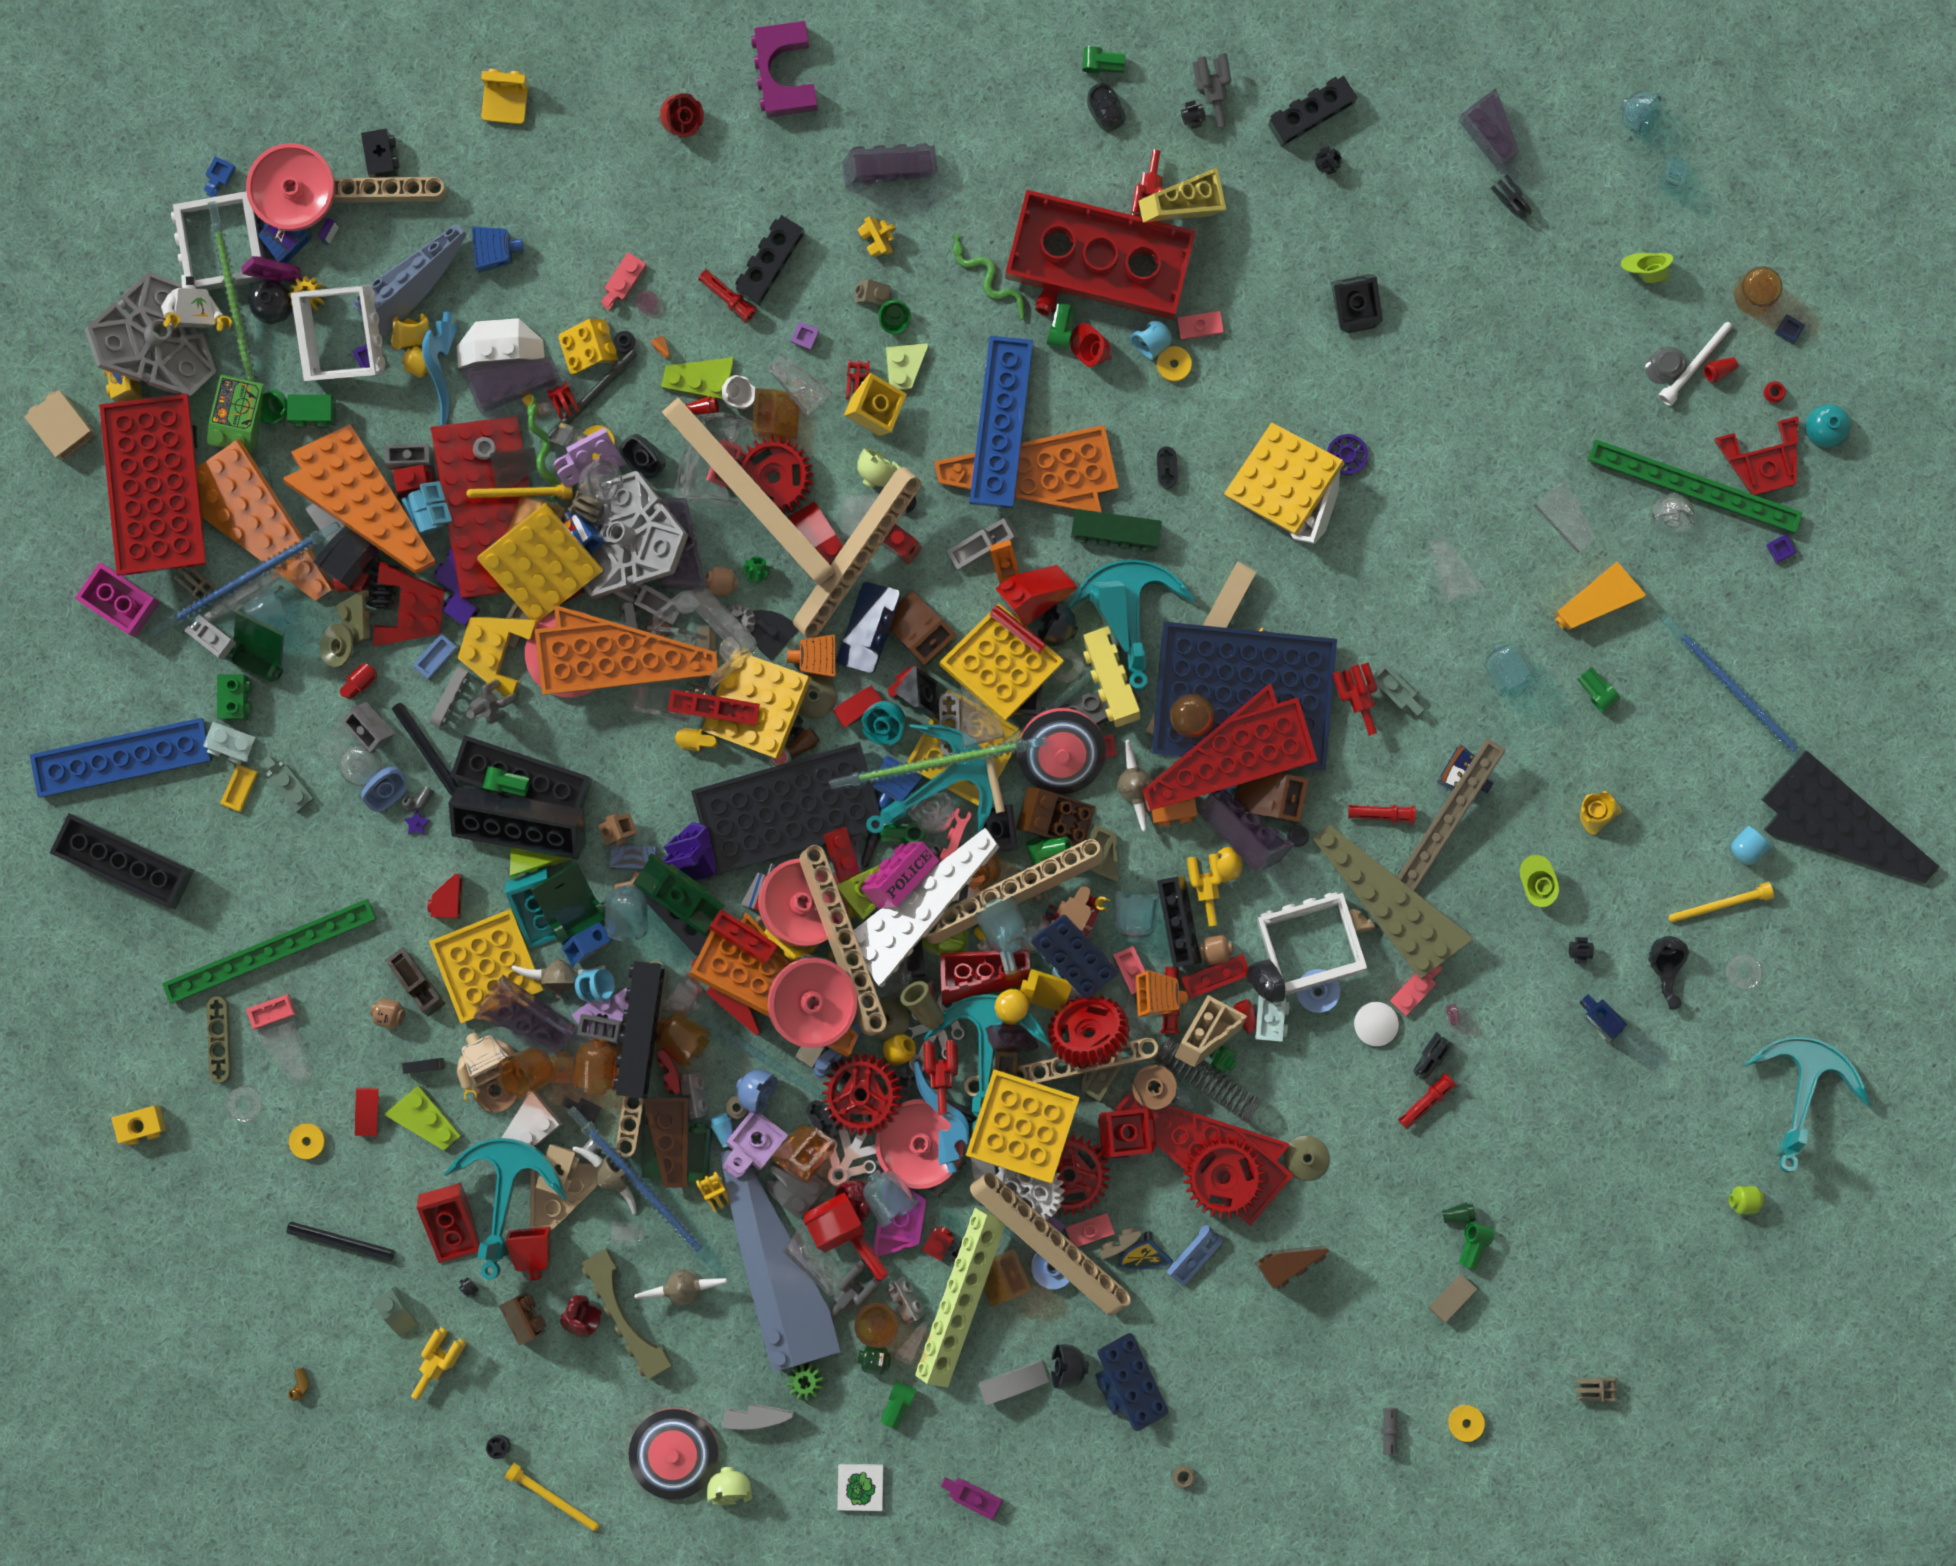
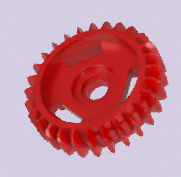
M770 436V442H766L765 438L762 437V444L759 445L754 440L755 447L752 449V447L747 445L748 454L741 452L744 459H737L736 462L741 465L743 470L765 494L774 498L772 502L784 515L787 508L792 513L794 512L792 507L794 504L800 508L799 500H807L803 494L811 493L807 486H813V482L808 480V478L814 477V473L807 470L812 469L813 466L812 464H805L810 458L809 456L802 458L805 453L804 449L797 452L798 444L795 443L791 447L790 439H787L784 444L781 436L778 438V442L774 441L773 436ZM765 451H771L772 455L756 465L752 464L751 461L757 455ZM792 465H800V486H793ZM771 472H778L780 474V480L777 483L768 481V475Z
M1093 994L1092 998L1079 999L1076 996V1001L1071 1002L1068 1000L1067 1006L1061 1005V1011L1055 1010V1016L1051 1017V1023L1048 1024L1049 1030L1047 1031L1049 1043L1052 1045L1051 1048L1055 1056H1058L1060 1061L1064 1060L1066 1065L1072 1062L1074 1068L1081 1064V1068L1084 1069L1085 1065H1090L1093 1068V1064L1096 1063L1101 1066V1062L1105 1060L1109 1063L1111 1056L1117 1058L1116 1052H1123L1122 1046H1127L1130 1026L1124 1009L1119 1007L1117 1001L1113 1002L1111 998L1105 1000L1103 995L1098 999ZM1066 1028L1069 1030L1070 1042L1067 1043L1062 1040ZM1089 1031L1095 1032V1035L1091 1038L1084 1037L1085 1033Z
M858 1053L854 1054L853 1061L850 1056H846V1064L839 1060L837 1063L840 1068L832 1066L831 1070L834 1074L828 1073L826 1075L830 1082H823V1085L828 1087V1090L821 1093L827 1095L828 1098L822 1100V1103H829V1106L824 1111H832L828 1118L836 1117L837 1120L834 1125L837 1126L842 1123V1131L850 1127L849 1134H854L857 1129L858 1136H862L864 1130L867 1135H871L872 1128L875 1133L880 1132L879 1125L886 1129L888 1127L886 1121L889 1123L894 1122L891 1115H899L895 1107H902V1104L897 1102V1099L904 1097V1095L898 1094V1091L903 1089V1086L896 1085L901 1078H893L897 1070L889 1071L890 1063L883 1066V1058H879L876 1062V1055L874 1054L870 1056L869 1060L867 1053H863L861 1059ZM848 1071L852 1075L842 1091L839 1092L837 1090L838 1083L845 1072ZM879 1073L888 1086L889 1094L887 1095L884 1094L875 1076ZM859 1088L867 1092V1098L864 1101H859L856 1098V1091ZM851 1113L872 1115V1122L853 1121Z
M1072 1133L1070 1139H1066L1056 1173H1060L1057 1180L1063 1181V1184L1059 1186V1188L1065 1190L1061 1195L1062 1197L1063 1195L1085 1192L1086 1198L1070 1202L1063 1200L1056 1214H1058L1060 1209H1064V1215H1067L1069 1210H1072L1073 1215H1076L1077 1209H1080L1081 1213H1085L1084 1206L1087 1205L1090 1210L1093 1209L1091 1202L1099 1204L1100 1200L1097 1196H1105L1101 1189L1109 1188V1185L1104 1183V1181L1111 1179L1110 1176L1105 1175L1106 1172L1111 1170L1110 1167H1104L1108 1159H1101L1103 1152L1097 1153L1098 1144L1093 1147L1090 1146L1091 1138L1086 1143L1083 1142L1084 1135H1081L1077 1140L1075 1139V1133ZM1080 1149L1086 1151L1095 1161L1096 1166L1093 1169L1077 1153ZM1065 1169L1074 1170L1076 1174L1075 1179L1072 1181L1065 1180L1063 1171Z
M1218 1136L1217 1143H1214L1209 1138L1210 1145L1207 1146L1201 1142L1203 1149L1200 1151L1194 1148L1197 1155H1189L1188 1157L1192 1160V1163H1185L1190 1168L1189 1171L1183 1172L1184 1175L1189 1176V1179L1184 1180L1183 1183L1190 1184V1187L1185 1192L1193 1193L1189 1200L1197 1199L1195 1207L1198 1208L1203 1205V1213L1210 1209L1211 1217L1215 1215V1212H1218L1219 1219H1222L1223 1213H1226L1228 1219H1231V1212H1234L1239 1217L1240 1209L1246 1213L1248 1212L1247 1204L1252 1207L1255 1206L1251 1201L1253 1198L1260 1200L1256 1192L1264 1191L1259 1187V1183L1266 1182L1260 1179V1175L1265 1174V1171L1258 1169L1263 1165V1162L1256 1163L1255 1160L1258 1159L1259 1154L1252 1156L1251 1153L1254 1148L1250 1147L1246 1150V1142L1239 1146L1238 1138H1235L1233 1143H1230L1229 1136H1226L1225 1142H1222L1221 1137ZM1209 1152H1212L1216 1157L1201 1173L1197 1170V1167ZM1243 1158L1247 1159L1253 1175V1179L1246 1181L1239 1162ZM1223 1170L1230 1174V1180L1225 1184L1220 1183L1217 1179L1218 1173ZM1210 1195L1232 1199L1231 1206L1209 1203Z

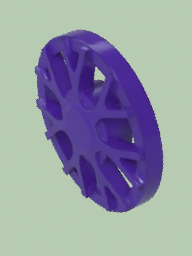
M1352 434L1337 436L1331 441L1327 452H1332L1334 456H1338L1347 464L1346 471L1340 470L1342 475H1352L1359 472L1367 462L1368 450L1365 443L1359 437ZM1348 438V445L1343 446L1341 439ZM1355 441L1361 445L1356 450L1351 446ZM1333 444L1341 448L1339 453L1331 449ZM1356 453H1364V459H1357ZM1353 461H1355L1359 466L1355 470H1353V468L1350 465V463Z

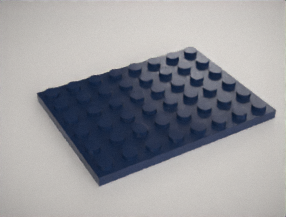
M1163 622L1151 754L1182 757L1264 687L1271 684L1277 704L1295 698L1299 699L1317 757L1316 762L1296 768L1326 770L1334 682L1332 674L1335 671L1337 639Z

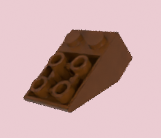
M913 591L898 603L890 631L926 668L957 639V635Z
M1276 773L1239 784L1233 811L1298 824L1301 820L1309 779Z
M1027 787L1016 829L1047 839L1067 837L1071 840L1072 845L1075 846L1086 840L1095 806L1040 788Z
M1323 1245L1275 1250L1255 1262V1265L1273 1289L1276 1287L1281 1289L1290 1282L1288 1280L1293 1275L1298 1277L1308 1270L1307 1266L1315 1262V1264L1323 1261L1327 1257L1325 1254L1329 1250Z
M526 1292L499 1306L519 1346L546 1332L544 1329L546 1322L541 1314L537 1315L534 1309L536 1307L535 1300L531 1294L527 1295Z

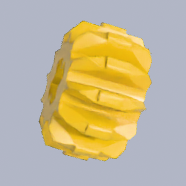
M304 276L303 282L297 278L295 280L297 285H290V289L294 292H290L288 296L291 298V293L300 291L321 290L324 286L321 283L317 284L316 278L313 277L309 280L307 276ZM323 297L310 298L311 308L318 311L319 308L316 305H324L325 302L320 299Z

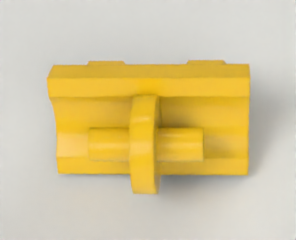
M871 216L865 218V223L858 228V232L864 240L873 236L875 242L867 246L870 255L878 257L883 254H892L894 251L889 242L895 239L892 234L896 230L895 225H887L885 220L878 222L877 218H871Z

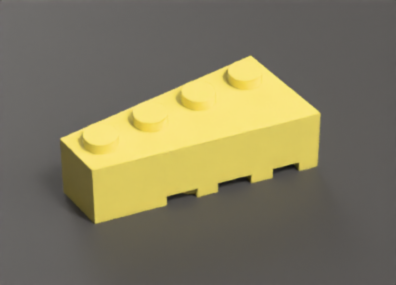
M1218 167L1139 200L1143 222L1210 217L1226 210Z
M1109 626L1084 634L1086 651L1083 652L1086 663H1091L1093 670L1090 673L1094 683L1098 682L1101 688L1098 690L1101 702L1106 701L1108 706L1105 712L1109 722L1113 721L1117 728L1141 719L1131 686L1126 682L1128 680L1122 664H1119L1120 659L1116 645L1112 644Z

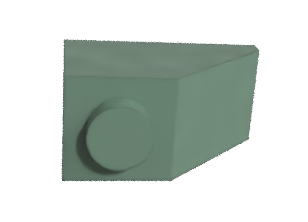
M397 1287L390 1289L373 1300L383 1320L399 1337L419 1325Z

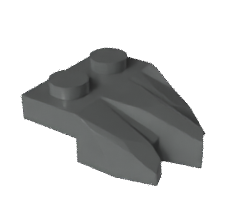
M786 1154L784 1158L785 1166H779L773 1162L770 1163L769 1170L776 1178L774 1180L767 1179L765 1184L768 1193L800 1220L828 1184L800 1160Z

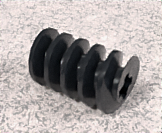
M376 563V566L371 567V571L377 574L370 575V579L375 581V583H370L368 586L374 590L369 592V597L373 600L366 601V605L377 609L392 610L388 605L395 604V601L389 599V596H394L396 593L391 591L390 588L397 586L378 584L380 563ZM388 564L393 569H400L399 566Z

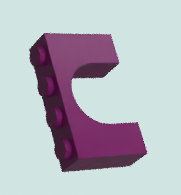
M800 21L754 28L755 35L751 36L753 49L757 48L758 56L754 57L755 69H760L761 77H757L758 91H763V98H759L761 112L765 111L767 118L818 111L814 84L786 87L775 82L770 75L771 63L779 54L786 51L809 48L806 22Z

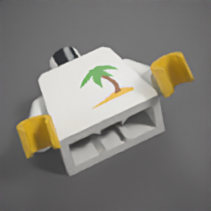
M182 277V288L171 291L161 306L165 318L164 326L166 327L170 324L174 329L177 327L208 328L217 323V330L222 331L223 326H226L229 330L232 324V320L221 313L206 289H196L195 277Z

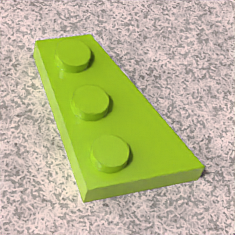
M734 357L665 366L661 388L704 397L711 396L712 398L716 397L719 400H723L722 386L731 377Z
M511 848L510 878L514 879L519 874L528 871L532 873L538 871L540 867L553 866L571 859Z
M879 865L837 884L840 896L859 920H864L876 908L861 888L866 884L865 880L871 874L880 870Z
M419 1085L384 1114L443 1151L461 1137V1134Z

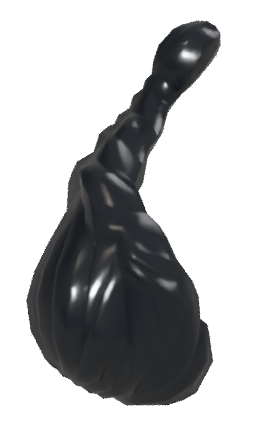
M1664 936L1655 940L1652 944L1648 961L1650 967L1660 976L1662 983L1660 986L1662 989L1661 993L1666 998L1669 1009L1676 1010L1681 1007L1682 1003L1680 998L1672 993L1677 972L1687 961L1689 949L1681 939L1673 936Z

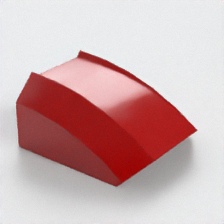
M1149 1108L1100 1112L1097 1122L1099 1124L1100 1149L1104 1157L1154 1152L1156 1145L1154 1117Z
M845 1192L814 1207L804 1215V1224L807 1226L816 1244V1248L825 1253L865 1232Z

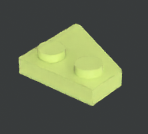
M927 343L886 347L889 384L901 391L912 390L928 349Z

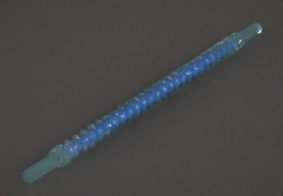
M336 521L320 531L311 532L310 537L305 536V540L300 539L299 543L294 542V546L289 545V549L284 548L283 552H278V555L273 554V558L268 557L267 562L263 560L262 565L258 563L256 568H251V571L246 570V574L241 573V577L236 576V580L231 579L230 583L225 582V586L220 585V589L215 588L214 592H209V595L204 594V598L199 597V601L194 600L193 604H188V607L183 606V610L178 609L177 613H171L168 619L150 629L152 634L156 636L172 626L177 627L182 621H186L187 617L191 618L192 614L197 615V611L202 612V608L207 609L208 605H213V602L218 603V599L223 600V596L228 597L229 593H234V590L239 591V587L244 588V584L249 585L250 581H255V578L260 579V575L265 576L266 571L270 573L271 569L275 570L277 565H282V562L287 563V559L292 560V556L297 557L298 553L303 554V550L308 551V547L313 548L314 544L319 545L323 542L324 538L341 529L339 523Z
M1666 612L1660 615L1659 619L1674 633L1673 636L1676 640L1680 639L1681 644L1686 645L1685 649L1689 648V653H1694V658L1698 657V662L1702 661L1704 663L1703 667L1707 666V671L1711 670L1713 672L1712 676L1716 675V680L1720 679V684H1725V689L1729 688V693H1734V698L1738 697V702H1743V707L1747 706V711H1752V716H1757L1756 720H1761V725H1765L1766 730L1770 729L1769 733H1773L1775 735L1774 738H1778V742H1782L1784 744L1783 747H1787V751H1791L1792 757L1797 760L1805 749L1802 746L1799 747L1798 742L1794 743V738H1789V733H1784L1785 729H1780V724H1775V719L1771 720V715H1767V711H1763V707L1758 706V702H1754V698H1750L1748 692H1744L1745 688L1741 689L1739 687L1740 684L1735 683L1736 679L1732 680L1730 678L1731 675L1726 674L1727 670L1723 671L1722 666L1717 665L1718 661H1713L1714 657L1708 656L1709 652H1704L1705 648L1699 647L1700 643H1695L1696 639L1690 638L1691 634L1688 635L1687 630L1683 626L1680 627Z
M572 1106L567 1112L581 1126L583 1134L589 1135V1140H594L593 1144L598 1145L597 1149H602V1154L606 1153V1158L611 1159L610 1163H615V1168L618 1167L619 1171L621 1169L625 1171L623 1177H628L627 1181L632 1182L631 1186L637 1187L636 1191H640V1195L645 1196L644 1200H649V1205L654 1206L653 1210L657 1209V1214H662L661 1218L666 1219V1224L670 1223V1228H675L674 1233L678 1232V1237H683V1242L688 1243L687 1247H692L691 1251L696 1252V1257L703 1259L718 1275L723 1268L709 1254L710 1250L705 1245H701L702 1241H697V1236L693 1237L694 1233L689 1232V1227H684L685 1223L680 1222L681 1218H676V1213L672 1214V1209L667 1208L668 1204L664 1205V1200H660L659 1195L654 1194L655 1190H650L651 1186L646 1185L647 1181L641 1180L642 1176L639 1177L637 1175L638 1172L633 1171L634 1167H629L630 1163L624 1161L625 1157L621 1158V1153H616L617 1149L612 1148V1143L608 1144V1139H603L604 1134H599L600 1130L595 1129L594 1123L592 1121L588 1122Z

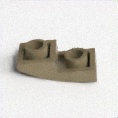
M1134 1227L1121 1230L1122 1234L1118 1235L1120 1244L1116 1245L1115 1241L1102 1244L1103 1248L1099 1249L1101 1259L1116 1255L1131 1246L1141 1236L1140 1230L1135 1231Z
M1460 1273L1428 1309L1445 1324L1477 1288Z

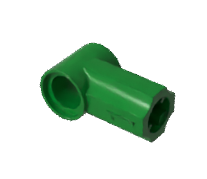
M1095 46L1085 47L1083 50L1082 71L1086 73H1100L1101 71L1124 73L1126 53L1103 51V49Z
M1057 304L1053 325L1050 326L1046 345L1068 350L1075 307L1068 304Z
M1593 667L1577 678L1578 682L1591 696L1592 703L1601 713H1604L1620 700L1617 691L1611 685L1606 684Z
M488 766L483 788L526 797L530 778L510 774L505 770Z
M884 823V828L881 831V842H922L925 840L926 834L919 824L889 825ZM915 828L921 831L920 837L917 840L910 839V831Z
M1037 837L1029 840L1026 843V847L1032 864L1036 865L1071 848L1072 843L1067 837L1049 840Z
M1469 1223L1464 1230L1466 1243L1458 1263L1476 1270L1485 1246L1487 1247L1493 1242L1494 1231L1488 1226Z
M896 1381L880 1422L890 1428L898 1429L917 1389Z

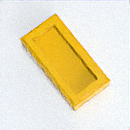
M237 764L220 804L242 813L259 772Z

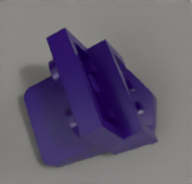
M691 822L679 835L673 836L664 846L668 855L663 861L668 865H674L693 880L711 877L716 873V864L708 827L705 825Z

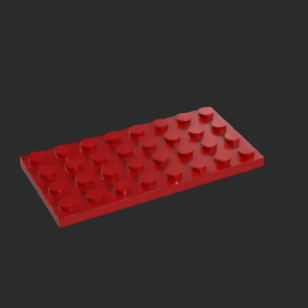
M188 394L99 404L116 575L125 576L207 565Z
M512 416L430 427L438 477L445 497L444 503H447L452 522L448 523L447 527L460 598L466 599L506 593L477 560V557L535 511L532 496L469 498L466 493L469 489L530 488L518 417ZM481 437L490 438L496 446L494 455L488 460H480L473 453V445Z

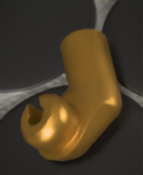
M304 1367L294 1370L297 1382L293 1389L288 1392V1397L292 1401H299L304 1398L310 1387Z

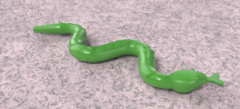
M960 233L957 235L952 234L955 238L953 253L958 264L965 268L980 265L986 266L988 271L983 285L986 295L992 299L1015 297L1020 319L1024 320L1025 303L1020 292L1015 289L994 291L992 283L996 274L995 264L986 257L964 260L962 258L963 248L958 241Z
M532 395L533 401L528 405L527 409L528 424L531 431L542 440V449L537 455L536 467L542 477L549 480L552 487H556L558 485L556 476L547 470L545 466V459L551 447L550 438L546 431L535 423V418L538 414L537 405L535 404L537 398H534ZM551 496L552 508L555 507L557 496Z

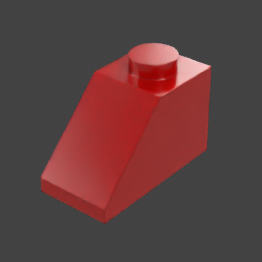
M454 874L432 894V898L428 900L427 905L428 913H431L430 917L461 919L462 874Z

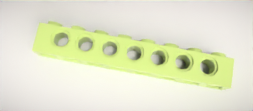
M974 1208L950 1279L947 1282L945 1293L940 1302L939 1310L932 1324L929 1338L925 1344V1349L915 1374L916 1377L926 1384L948 1388L1006 1226L988 1210Z

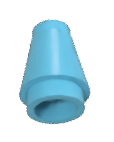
M722 1113L710 1118V1127L724 1148L728 1147L726 1141L733 1134L731 1117H728L727 1113Z

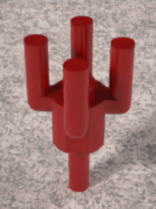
M1152 150L1149 173H1142L1140 183L1135 186L1130 215L1139 217V200L1164 190L1162 187L1163 176L1157 174L1160 150Z
M1367 662L1361 664L1362 671L1359 664L1351 666V670H1345L1342 674L1338 671L1333 673L1332 676L1341 701H1350L1354 713L1361 711L1368 735L1371 736L1377 734L1369 710L1375 706L1371 694L1375 693L1378 688L1370 664Z
M954 1040L946 1041V1060L936 1061L935 1046H933V1042L927 1041L924 1042V1070L930 1077L931 1089L937 1090L938 1115H947L946 1090L953 1088V1076L958 1074L957 1045H955Z

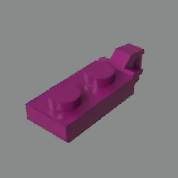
M252 256L241 267L243 275L269 281H278L279 283L283 280L296 283L295 280L297 278L299 280L302 279L300 267L281 263L280 261L264 259L259 256Z
M944 1477L941 1483L942 1488L950 1491L948 1496L953 1501L991 1520L994 1519L1003 1501L1002 1498L958 1477L956 1481Z

